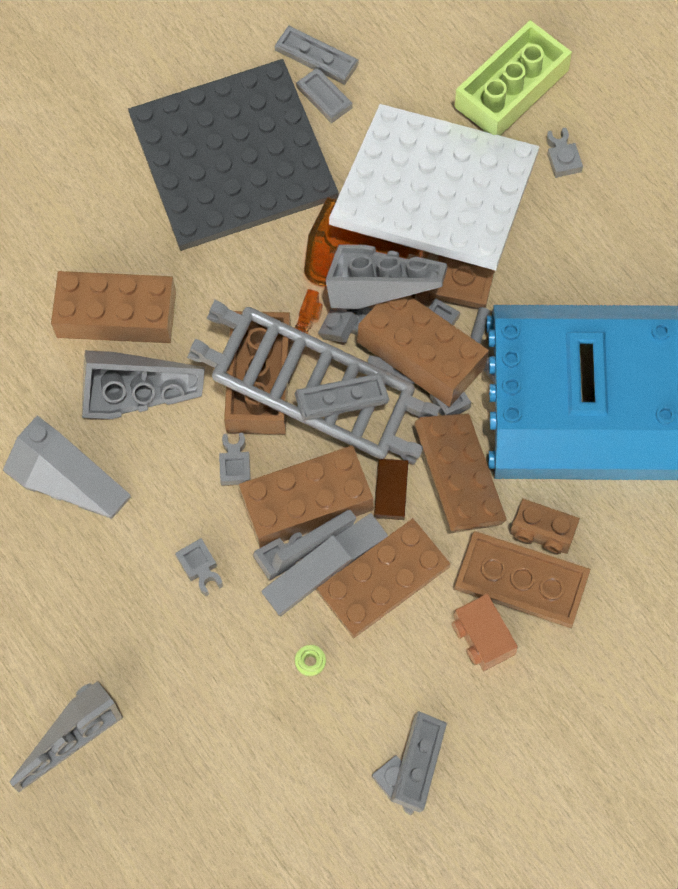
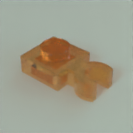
M307 289L299 312V319L295 325L296 329L306 334L312 328L314 319L319 320L322 313L323 304L319 303L318 291Z

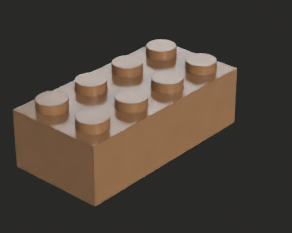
M58 271L51 325L56 338L171 343L176 299L173 276Z
M410 295L377 304L361 320L358 326L357 342L448 407L452 406L485 369L489 353L487 348Z
M234 311V312H236V313H238V314L241 315L243 311ZM262 312L291 326L290 312ZM251 321L227 370V374L243 380L268 328ZM230 327V336H231V334H232V332H233V330H234V329L231 328V327ZM278 333L253 386L270 394L290 352L291 339ZM288 384L281 396V399L288 402ZM226 386L224 421L227 433L286 434V414Z
M353 445L239 484L241 497L260 548L278 538H281L284 542L289 540L295 533L307 534L347 510H351L355 517L374 510L373 496Z

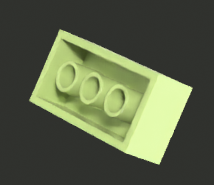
M530 20L456 89L455 108L485 132L501 136L569 71L572 51Z

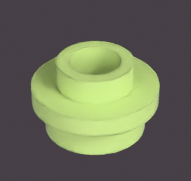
M306 645L296 653L295 665L301 674L315 676L323 671L326 665V657L319 647ZM314 657L316 663L313 666H308L305 664L306 658Z

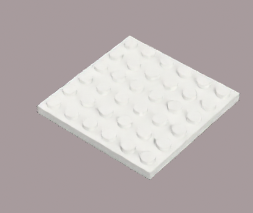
M380 104L330 214L329 225L496 271L536 161L539 146Z

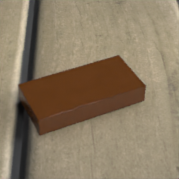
M379 459L375 518L405 520L409 460Z

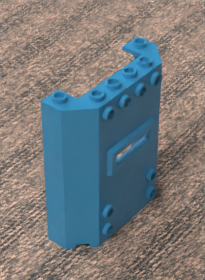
M493 305L492 315H487L486 331L488 333V346L494 347V357L489 356V374H494L495 384L489 385V402H495V412H490V430H495L494 451H489L488 467L489 469H494V479L678 480V306ZM580 344H593L595 402H582Z

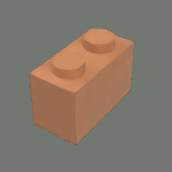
M488 593L455 610V621L452 622V626L460 639L465 638L469 645L467 653L475 666L479 664L483 672L516 655L518 646Z

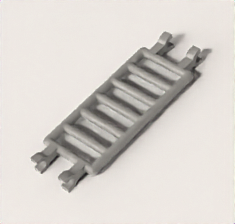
M214 300L207 319L233 328L230 339L223 353H220L195 338L187 357L196 362H203L214 367L215 369L212 373L214 381L349 445H353V447L374 457L383 459L388 451L400 455L404 460H409V463L415 464L417 458L421 455L423 447L417 443L407 442L395 436L406 411L418 416V418L437 416L441 408L440 406L423 402L413 397L415 391L413 384L252 307H246L240 315L228 309L223 303ZM251 321H254L268 329L243 380H240L226 372ZM279 333L294 340V343L269 394L253 385ZM305 346L321 353L306 388L321 384L331 360L334 359L348 366L342 381L356 378L358 372L367 376L381 373L384 384L401 391L378 445L362 438L375 406L361 409L350 432L335 425L339 414L326 416L324 419L316 418L303 421L298 405L295 406L281 399Z

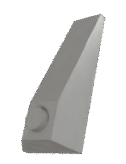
M85 350L82 418L115 419L122 417L121 414L137 410L139 412L146 411L149 407L164 403L170 405L201 397L205 368L118 352Z
M98 681L93 685L91 683L86 684L76 692V697L69 702L9 781L18 792H21L123 718L113 700Z

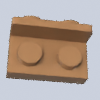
M523 498L516 518L513 521L510 534L514 535L520 542L540 544L551 553L561 554L562 552L568 554L580 518Z

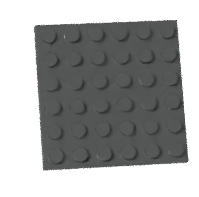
M283 59L128 108L129 116L180 251L336 200L339 197L336 184Z

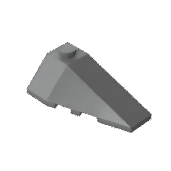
M338 245L326 278L331 308L360 309L440 288L443 286L447 264L420 257L405 259L399 257V252L389 251L387 254L376 252L375 247L369 245Z
M38 415L17 437L3 468L7 475L27 490L44 493L53 499L64 500L78 505L79 508L110 519L131 498V495Z

